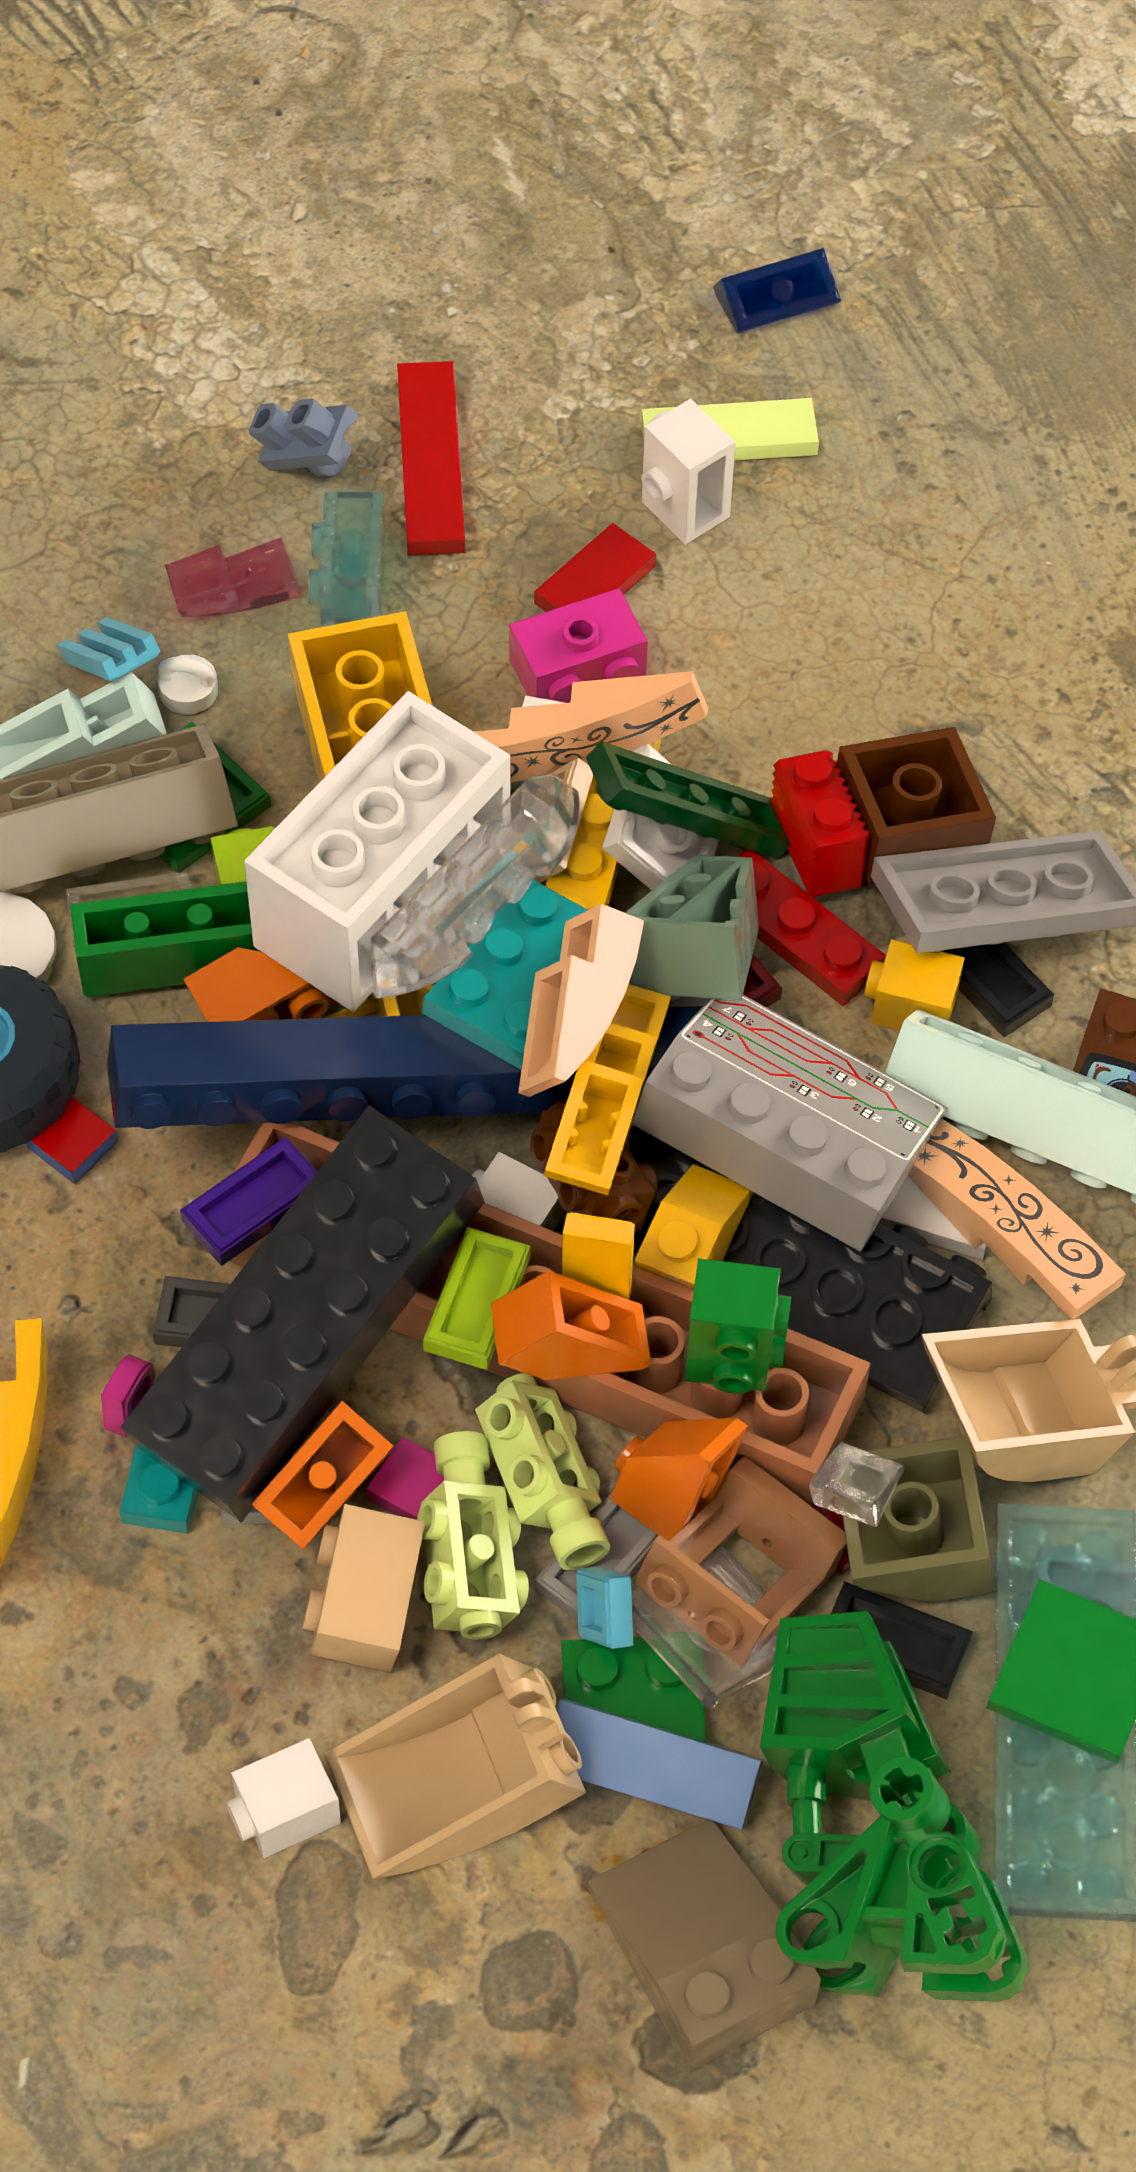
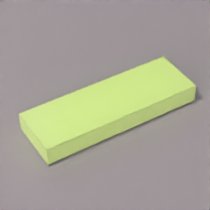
M812 398L698 405L735 441L734 461L818 455L819 439ZM676 407L642 409L641 425L643 440L645 426L657 414L665 410L671 411Z

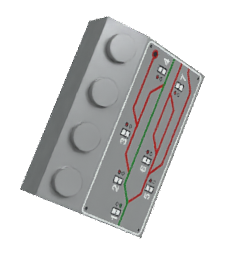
M742 995L741 1000L710 998L679 1032L646 1080L632 1124L861 1252L948 1107L747 996Z

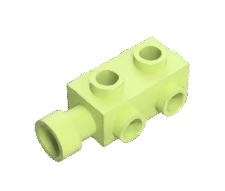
M521 1373L505 1379L498 1385L496 1393L478 1406L475 1411L487 1437L489 1453L495 1459L508 1491V1504L510 1507H514L520 1523L552 1529L553 1534L550 1537V1544L560 1568L564 1570H578L588 1567L605 1557L610 1551L611 1546L600 1520L591 1517L589 1513L601 1503L598 1495L600 1479L592 1467L586 1466L576 1442L577 1426L575 1418L570 1412L563 1410L555 1389L537 1386L532 1375ZM554 1422V1430H551L552 1424ZM576 1478L578 1480L577 1487L574 1486Z
M457 1431L445 1434L434 1442L436 1471L444 1477V1481L421 1502L417 1520L425 1522L422 1539L425 1540L427 1559L424 1594L426 1600L431 1603L434 1629L460 1631L461 1636L464 1638L479 1640L498 1635L502 1628L520 1614V1610L523 1609L528 1598L529 1582L526 1573L523 1570L515 1569L512 1547L519 1540L521 1523L514 1507L507 1506L506 1488L486 1485L484 1472L490 1467L487 1437L475 1431Z

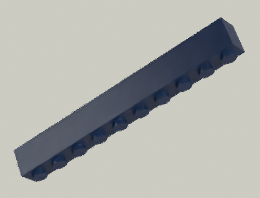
M703 1006L668 1007L646 1080L675 1037ZM426 1015L111 1025L107 1059L114 1127H140L143 1129H155L161 1126H223L226 1124L263 1122L285 1124L292 1121L315 1120L346 1122L358 1119L368 1105L387 1118L400 1117L404 1119L446 1115L475 1117L484 1114L524 1112L542 1114L543 1110H548L556 1102L568 1099L577 1072L576 1070L565 1082L531 1097L519 1094L520 1069Z

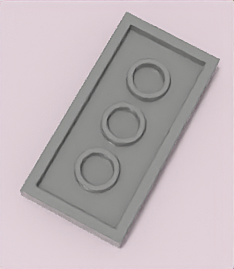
M1101 830L874 857L871 878L916 953L940 952L947 949L986 944L996 945L1010 941L1057 937L1066 934L1136 926V882Z

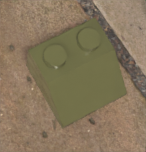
M965 1435L834 1456L853 1585L925 1603L995 1593L973 1455Z

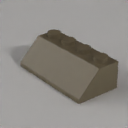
M205 724L0 779V892L10 890L14 894L32 892L43 887L47 883L46 879L67 873H70L73 877L90 876L105 869L107 862L129 856L132 860L136 861L151 859L164 853L166 846L187 840L193 844L211 842V837L225 835L226 829L237 827L238 823L221 758Z

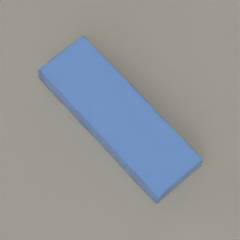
M565 1698L559 1700L557 1713L565 1732L574 1741L582 1759V1767L577 1770L582 1781L741 1830L745 1828L764 1759Z

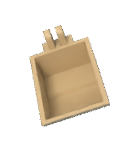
M1081 1319L921 1334L924 1349L977 1464L990 1476L1005 1481L1037 1482L1093 1475L1135 1433L1125 1412V1409L1136 1408V1360H1133L1136 1357V1337L1134 1335L1122 1337L1112 1345L1094 1347Z
M499 1653L325 1753L372 1879L408 1873L478 1850L516 1833L586 1793L577 1771L582 1767L580 1753L574 1741L564 1730L555 1708L557 1703L555 1692L549 1680L540 1669L532 1668Z

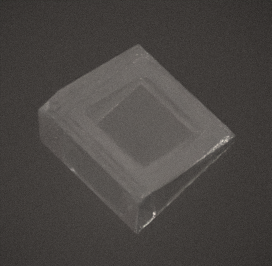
M840 1442L814 1474L809 1484L813 1503L877 1527L904 1471V1466Z

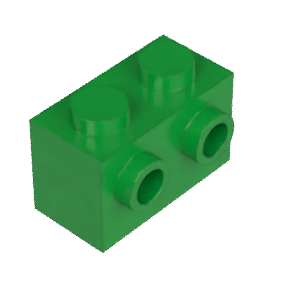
M698 1258L689 1324L685 1381L711 1384L720 1391L733 1394L746 1393L750 1390L766 1391L769 1366L783 1367L791 1296L778 1295L781 1268Z

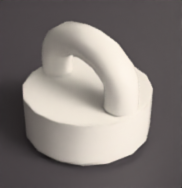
M180 655L164 659L159 663L157 683L159 697L163 705L169 710L182 715H192L205 711L214 703L218 696L217 673L213 665L205 658L196 655Z

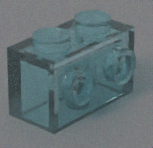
M324 491L322 523L313 522L312 558H320L319 569L309 570L308 584L309 605H320L321 627L381 616L386 538L383 492Z

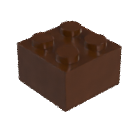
M955 727L839 747L837 769L841 770V777L845 779V786L849 787V795L853 796V804L857 805V812L861 813V821L866 823L865 830L870 832L865 878L869 886L875 885L871 878L874 857L990 843L996 816Z

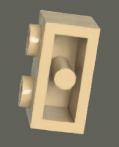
M344 1504L337 1527L324 1525L316 1565L328 1567L324 1590L311 1588L302 1629L314 1631L310 1655L391 1673L400 1650L425 1526L424 1521Z

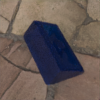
M824 248L721 278L713 286L716 297L736 334L841 302Z

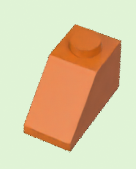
M549 1270L491 1303L495 1333L494 1340L498 1364L544 1380L642 1370L651 1365L643 1307L640 1303Z
M341 1401L251 1505L304 1550L320 1533L324 1525L333 1519L344 1507V1504L354 1496L393 1451L394 1445L346 1403Z
M738 1418L665 1421L646 1440L640 1436L634 1437L623 1449L615 1463L614 1468L620 1472L610 1500L658 1536L661 1535L667 1541H670L717 1496L748 1425Z

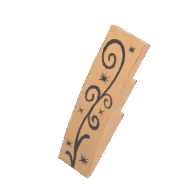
M693 671L573 682L570 703L511 708L508 729L474 732L510 754V782L546 776L577 758L588 764L586 760L587 755L601 741L630 751L650 744L706 718L708 706Z
M941 1119L910 1170L908 1177L975 1250L985 1243L1023 1285L1033 1278L1070 1320L1076 1319L1121 1286L1126 1273L1072 1219L1032 1183L990 1150L944 1119Z

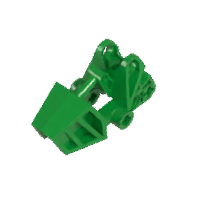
M868 1611L780 1618L760 1748L770 1767L787 1781V1804L793 1807V1835L783 1845L781 1853L783 1862L807 1886L789 1901L779 1914L775 1929L777 1944L783 1953L798 1965L814 1967L821 1978L819 1987L829 1992L879 1997L898 1956L901 1955V1964L904 1972H923L922 1991L934 1999L999 2002L1012 1998L1021 1991L1024 1978L1029 1970L1027 1954L1000 1891L987 1873L977 1867L982 1853L979 1835L959 1808L949 1802L948 1795L935 1779L951 1771L895 1648L890 1641H882L874 1620ZM826 1794L870 1800L880 1814L861 1835L821 1834V1807L826 1805ZM962 1903L968 1917H955L948 1907ZM808 1913L823 1915L825 1918L816 1926L804 1943V1950L796 1949L791 1942L790 1936L795 1921ZM979 1934L978 1942L973 1938V1935ZM969 1936L961 1943V1937ZM1011 1956L1010 1959L1001 1964L1004 1976L992 1981L985 1972L996 1965L1001 1957ZM818 1968L826 1970L830 1968H848V1970L839 1976L828 1977L822 1975Z

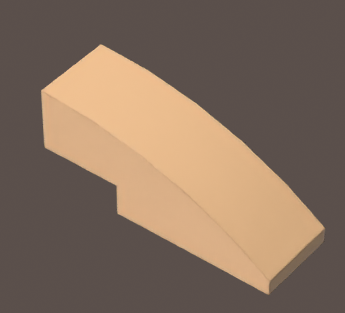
M600 904L565 921L560 961L535 972L519 1094L531 1097L565 1082L591 1054L608 1029L625 995L637 959L644 920Z

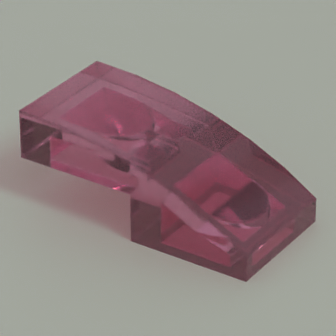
M282 537L226 557L221 546L217 545L165 565L181 617H205L238 613L265 607L302 595L288 549Z

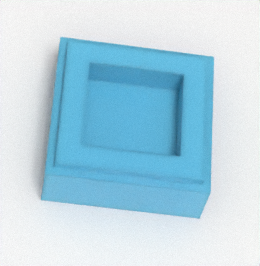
M599 1566L578 1569L576 1584L578 1635H580V1638L611 1649L633 1646L631 1576Z

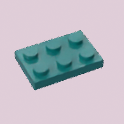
M527 876L423 997L421 1013L522 1070L535 972L560 961L565 921L588 910Z

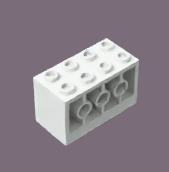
M407 691L245 859L253 946L354 1012L511 843L510 754Z

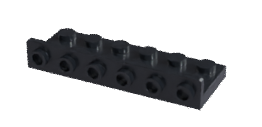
M636 1126L629 1136V1151L637 1164L646 1163L653 1168L657 1179V1193L655 1199L651 1202L641 1231H634L633 1260L637 1256L661 1201L693 1164L720 1174ZM754 1192L723 1258L724 1262L781 1268L778 1295L791 1296L788 1329L870 1362L867 1384L922 1413L940 1381L924 1349L921 1334L969 1330L980 1310H986L992 1300V1282L985 1278L987 1273L982 1267L960 1255H952L949 1260L927 1248L929 1243L924 1237L905 1226L895 1225L891 1230L878 1223L860 1252Z

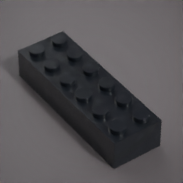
M368 1105L120 1428L138 1449L242 1523L253 1508L251 1504L284 1468L485 1203L477 1179Z

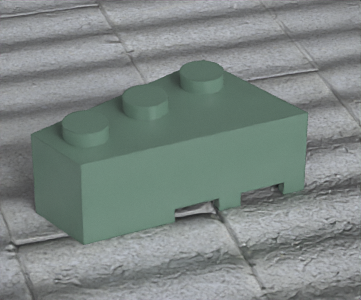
M695 855L625 912L644 920L637 959L628 984L671 996L670 1001L684 996L741 1000L759 931L753 859L746 857Z

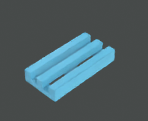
M105 617L97 622L101 633L88 628L78 632L77 635L81 644L68 639L57 644L65 663L112 682L158 657V654L161 653L152 633L109 617Z

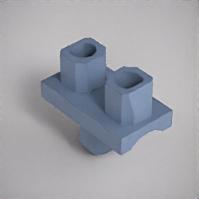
M313 398L299 400L292 406L290 411H284L275 403L261 404L257 408L249 428V434L264 445L258 462L269 471L308 467L313 474L319 477L335 476L343 470L347 457L351 453L350 444L345 441L343 435L347 428L356 422L359 413L347 404L323 407Z

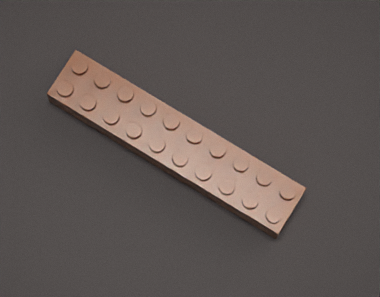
M263 1122L235 1171L284 1137H287L318 1171L338 1146L339 1142L291 1122L285 1124ZM484 1203L389 1329L423 1343L424 1336L467 1227L531 1246V1257L520 1286L548 1270L562 1275L563 1235ZM269 1234L230 1260V1262L244 1267ZM633 1264L632 1288L629 1300L642 1304L651 1365L642 1370L544 1380L533 1376L537 1386L555 1389L560 1402L645 1438H648L665 1421L738 1418L748 1427L730 1469L745 1455L811 1506L816 1502L835 1462L834 1456L839 1454L865 1399L871 1363L787 1329L783 1367L769 1366L766 1391L750 1390L746 1393L733 1394L720 1391L711 1384L685 1381L694 1289ZM495 1349L487 1371L506 1379L523 1373L498 1364L497 1349Z

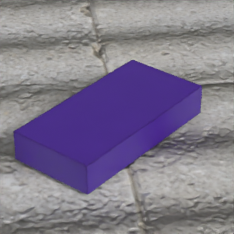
M284 1137L180 1209L181 1220L216 1261L223 1266L269 1234L318 1171L289 1139Z

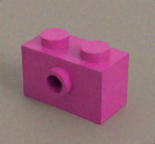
M620 588L509 624V660L527 696L570 703L573 682L646 676L648 641Z

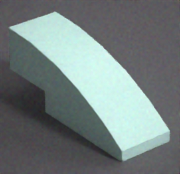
M129 672L81 699L69 689H66L0 724V779L167 734L154 693L132 672Z

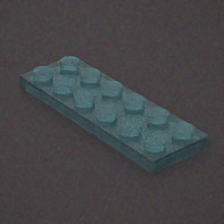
M998 1504L996 1511L995 1683L1039 1579L1136 1619L1135 1510ZM995 1712L993 1882L1000 1891L1009 1915L1136 1922V1720L1119 1762L1115 1764Z

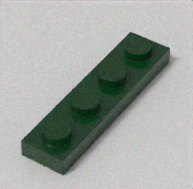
M603 741L586 757L597 782L596 791L608 806L615 810H626L651 818L659 824H670L692 831L703 838L711 837L736 845L744 851L749 849L777 859L791 846L770 799L771 797Z

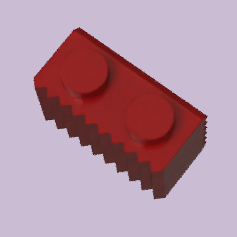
M827 750L779 759L773 764L775 771L772 773L775 779L772 781L774 788L771 790L773 797L770 799L791 844L788 850L808 895L812 897L860 888L865 879L870 833L865 830L866 823L861 821V813L857 812V805L853 804V796L849 795V787L845 786V779L841 777V770L837 769V761L833 760L834 753Z

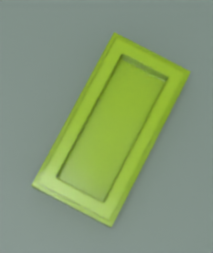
M467 1227L424 1336L423 1351L488 1370L496 1349L491 1303L520 1286L531 1257V1246Z

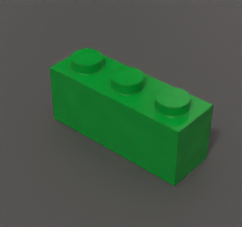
M246 881L70 904L76 958L84 997L185 984L184 978L237 947L260 951L253 946Z

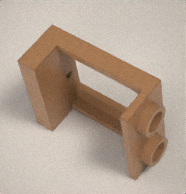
M744 1455L729 1470L717 1496L670 1541H667L661 1535L654 1540L634 1583L649 1594L655 1602L667 1608L705 1638L711 1646L723 1652L743 1668L778 1632L780 1618L793 1617L831 1579L847 1549L846 1535L838 1526ZM735 1532L787 1571L753 1606L700 1566Z

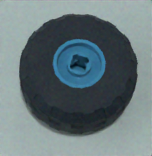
M0 965L1 1153L16 1146L29 1143L31 1139L39 1136L40 1132L60 1118L66 1111V1106L72 1095H75L79 1082V1063H81L75 1030L64 1005L59 1002L54 990L43 980L40 981L30 975L28 971L12 965L11 967Z

